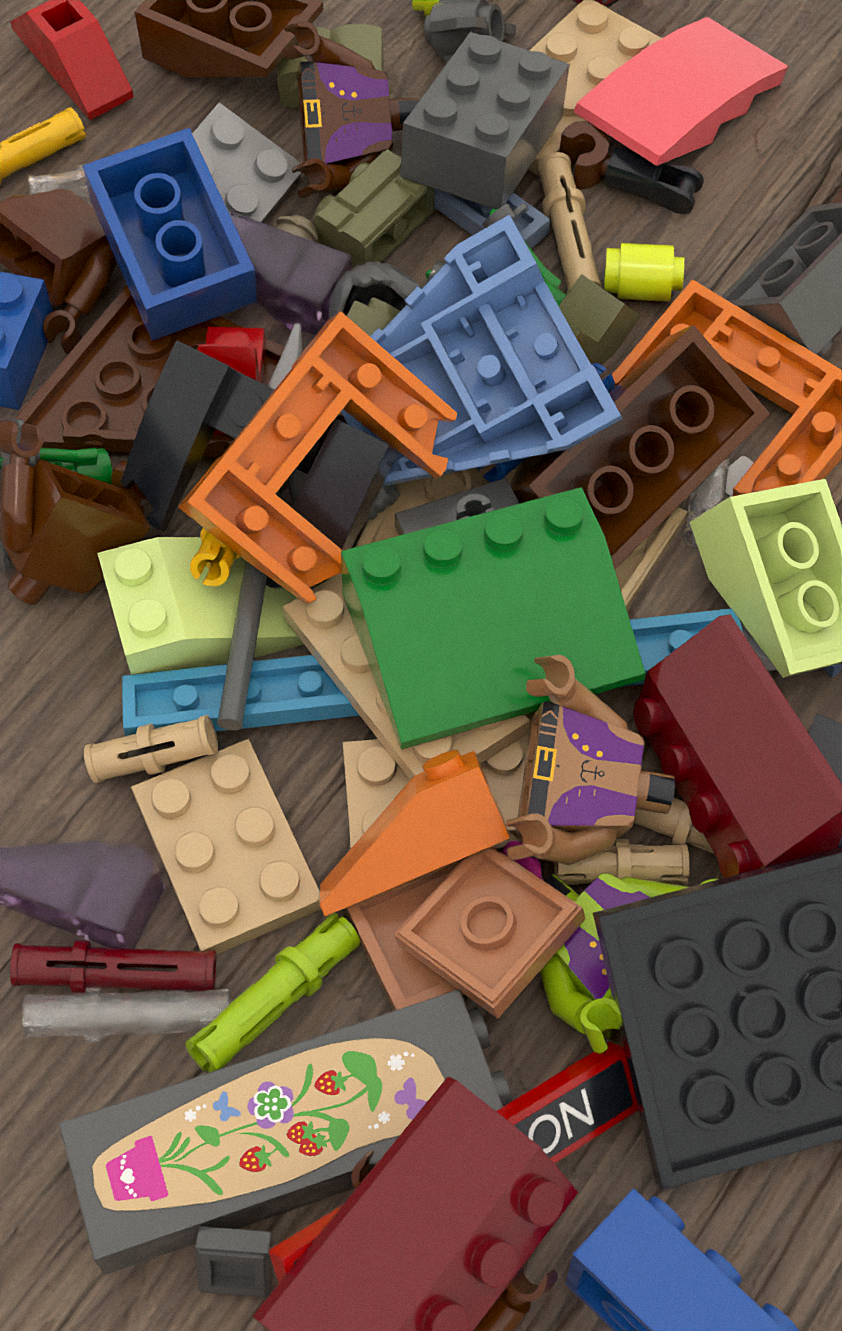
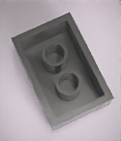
M470 32L403 123L400 176L473 202L499 209L505 205L563 117L570 64L551 58L542 52L529 51L501 42L492 36Z

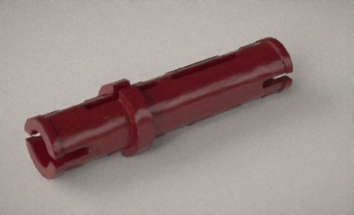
M75 940L73 946H38L15 943L10 961V980L13 986L71 987L72 994H87L89 987L206 991L207 993H214L216 984V950L202 952L156 950L150 948L92 947L90 940ZM54 965H78V966H107V967H106L105 969H85V968H75V967H70V968H57V967H53V966H54ZM124 967L177 969V971H139L122 969Z

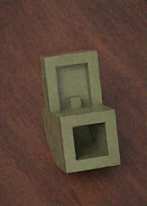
M583 274L579 276L559 305L590 364L599 363L603 365L611 358L641 317L640 314Z

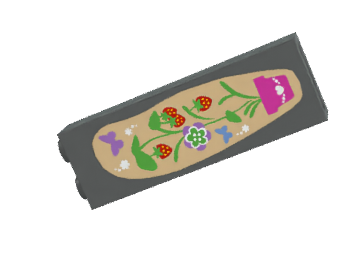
M458 989L60 1122L59 1126L94 1261L103 1273L107 1275L196 1244L199 1226L239 1229L355 1189L351 1177L357 1162L367 1152L373 1150V1158L368 1166L370 1172L448 1076L459 1081L495 1111L509 1104L513 1099L503 1072L499 1070L490 1073L482 1049L490 1047L491 1043L479 1008L467 1010L461 991Z

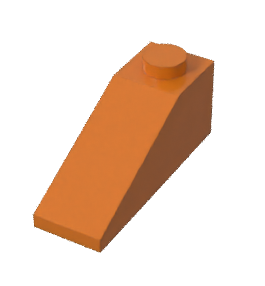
M458 750L448 751L431 758L423 764L424 772L412 777L321 882L319 905L324 916L510 839L505 819L475 750L462 756Z

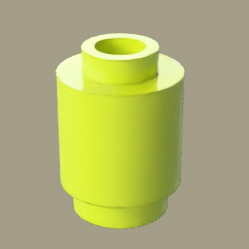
M621 243L620 249H606L604 290L608 293H616L617 299L670 302L672 291H682L684 257H674V245Z

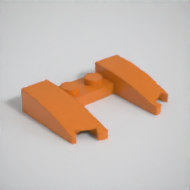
M692 279L614 371L612 376L615 387L666 337L694 325L746 386L793 414L733 488V496L824 479L842 460V370Z
M341 311L327 321L291 366L290 372L224 454L215 460L178 506V508L231 550L306 604L317 600L313 590L309 587L339 573L342 574L341 551L343 550L278 497L276 492L341 410H345L371 432L434 478H438L444 473L448 458L432 454L438 421L451 423L456 421L457 417L455 410Z

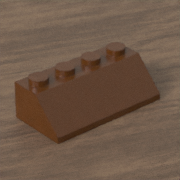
M694 325L666 337L609 393L622 416V420L569 449L548 453L512 488L520 504L582 487L605 536L614 569L770 415L767 409Z

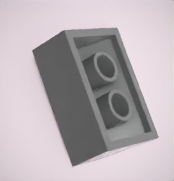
M842 202L811 206L721 296L818 356L825 353L833 343L832 338L842 329Z

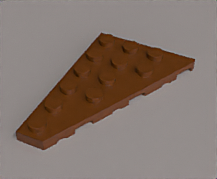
M126 285L15 419H22L24 423L35 425L41 431L44 440L42 448L71 450L105 448L108 452L130 453L156 383L176 340L197 350L199 345L206 343L207 327H244L218 316L152 341L131 292ZM267 338L262 384L268 386L285 348ZM340 412L336 419L347 424L342 412ZM213 434L202 457H221L235 438L229 435Z

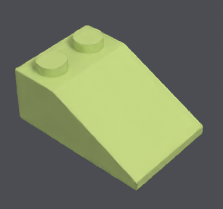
M826 479L732 496L690 521L709 580L783 678L842 663V524Z
M155 537L97 553L131 675L228 663L245 559L241 556L235 559L226 582L213 587L202 584L208 573V567H204L202 574L197 580L190 571L191 560L202 544L201 537ZM266 585L254 658L304 645L284 618L283 606L297 598L286 589H273Z

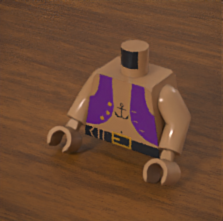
M565 656L535 657L534 662L544 669L546 680H528L526 691L529 695L535 697L549 696L552 703L543 702L531 719L518 817L506 821L507 827L513 826L516 828L515 836L523 838V845L508 848L507 854L512 860L534 856L555 863L572 865L610 849L616 838H620L632 828L636 809L668 814L674 798L675 778L672 775L641 770L644 747L643 737L629 731L627 722L575 679L574 668Z

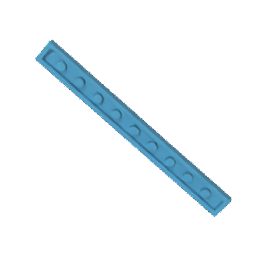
M730 608L631 619L630 623L643 667L647 674L648 670L719 616L731 614L743 633L740 619ZM313 655L253 661L241 729L360 716ZM227 664L122 676L123 729L125 735L136 734L137 728L142 725L152 723L156 729L199 719L200 716L208 715L211 718L216 732L226 731V729L218 726L217 720ZM644 680L625 686L643 684Z

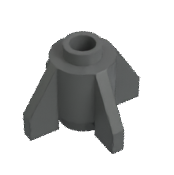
M440 0L433 6L431 14L427 15L424 24L427 43L433 46L436 54L449 62L470 32L492 36L501 42L504 36L516 35V24L504 23L499 5L489 4L487 0Z

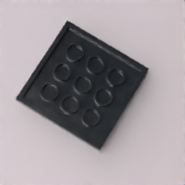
M842 847L593 913L612 998L615 1000L621 1013L622 1023L621 1026L619 1025L654 1177L662 1190L842 1139Z

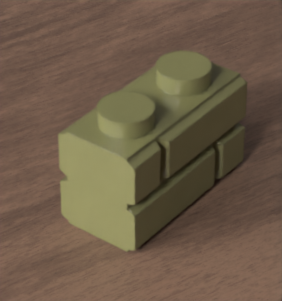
M386 149L371 164L367 162L361 163L354 170L349 184L336 196L327 195L317 206L314 222L318 233L317 242L321 246L320 251L338 263L342 261L349 270H353L356 265H363L368 261L371 263L375 261L381 263L434 212V188L401 177V157Z

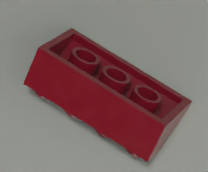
M731 614L717 617L647 671L639 699L634 704L633 715L639 733L647 737L660 759L663 774L674 776L675 787L689 809L693 826L705 836L718 859L721 874L726 878L837 848L842 838V784Z
M448 1076L252 1317L266 1331H473L579 1192L538 1144L459 1081Z

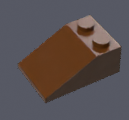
M144 0L134 13L142 57L147 61L184 77H268L284 58L282 48L295 45L297 42L296 36L291 32L284 31V27L301 21H307L312 24L323 11V2L319 0Z

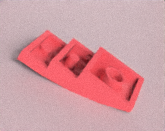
M709 17L677 29L646 47L621 65L576 103L574 113L658 166L713 143L720 124L747 114L754 96L781 85L789 66Z

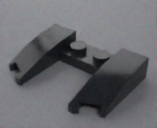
M177 340L143 415L121 479V483L127 489H131L137 484L154 508L146 517L152 527L165 532L215 429L236 439L274 391V389ZM335 418L295 468L308 476L293 509L341 550L351 549L399 452L390 445ZM267 576V586L273 589H285Z

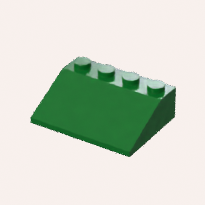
M582 487L341 551L342 595L401 750L535 712L543 702L552 703L549 696L535 697L529 695L526 691L528 680H546L544 669L534 662L535 657L565 656L574 668L575 679L594 694L643 681L646 673L607 542Z

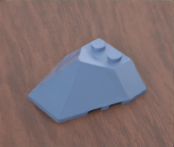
M510 215L457 244L444 258L445 265L422 289L417 286L405 299L407 305L383 330L378 328L370 336L457 412L456 421L451 423L438 421L432 454L448 458L447 468L443 474L566 450L622 420L620 412L593 364H590ZM341 410L348 425L386 443L345 410ZM399 452L383 486L432 477V475Z

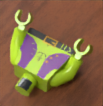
M602 873L579 895L555 874H551L544 880V882L583 908L586 919L539 972L553 1015L578 1032L586 1034L594 1052L600 1054L607 1050L608 1047L603 1035L610 1039L617 1030H620L619 1025L621 1026L622 1018L620 1010L612 998L593 913L688 887L632 877L618 879L610 873ZM718 879L706 880V881H704V882H702V883H700V884L707 883V882H711V881H715V880H718Z

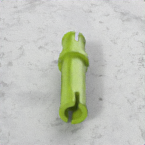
M332 913L315 931L295 947L287 946L275 957L276 964L265 975L239 995L206 1027H203L186 1041V1049L195 1063L203 1071L206 1072L208 1070L209 1073L222 1069L245 1046H248L276 1021L294 1002H297L303 995L309 997L317 992L322 986V978L336 964L360 946V937L352 924L341 916L339 918L336 913Z

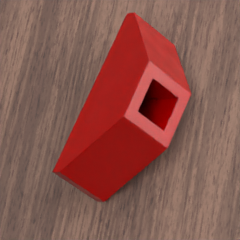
M49 0L10 21L12 30L89 120L134 98L133 90L98 20L80 0Z

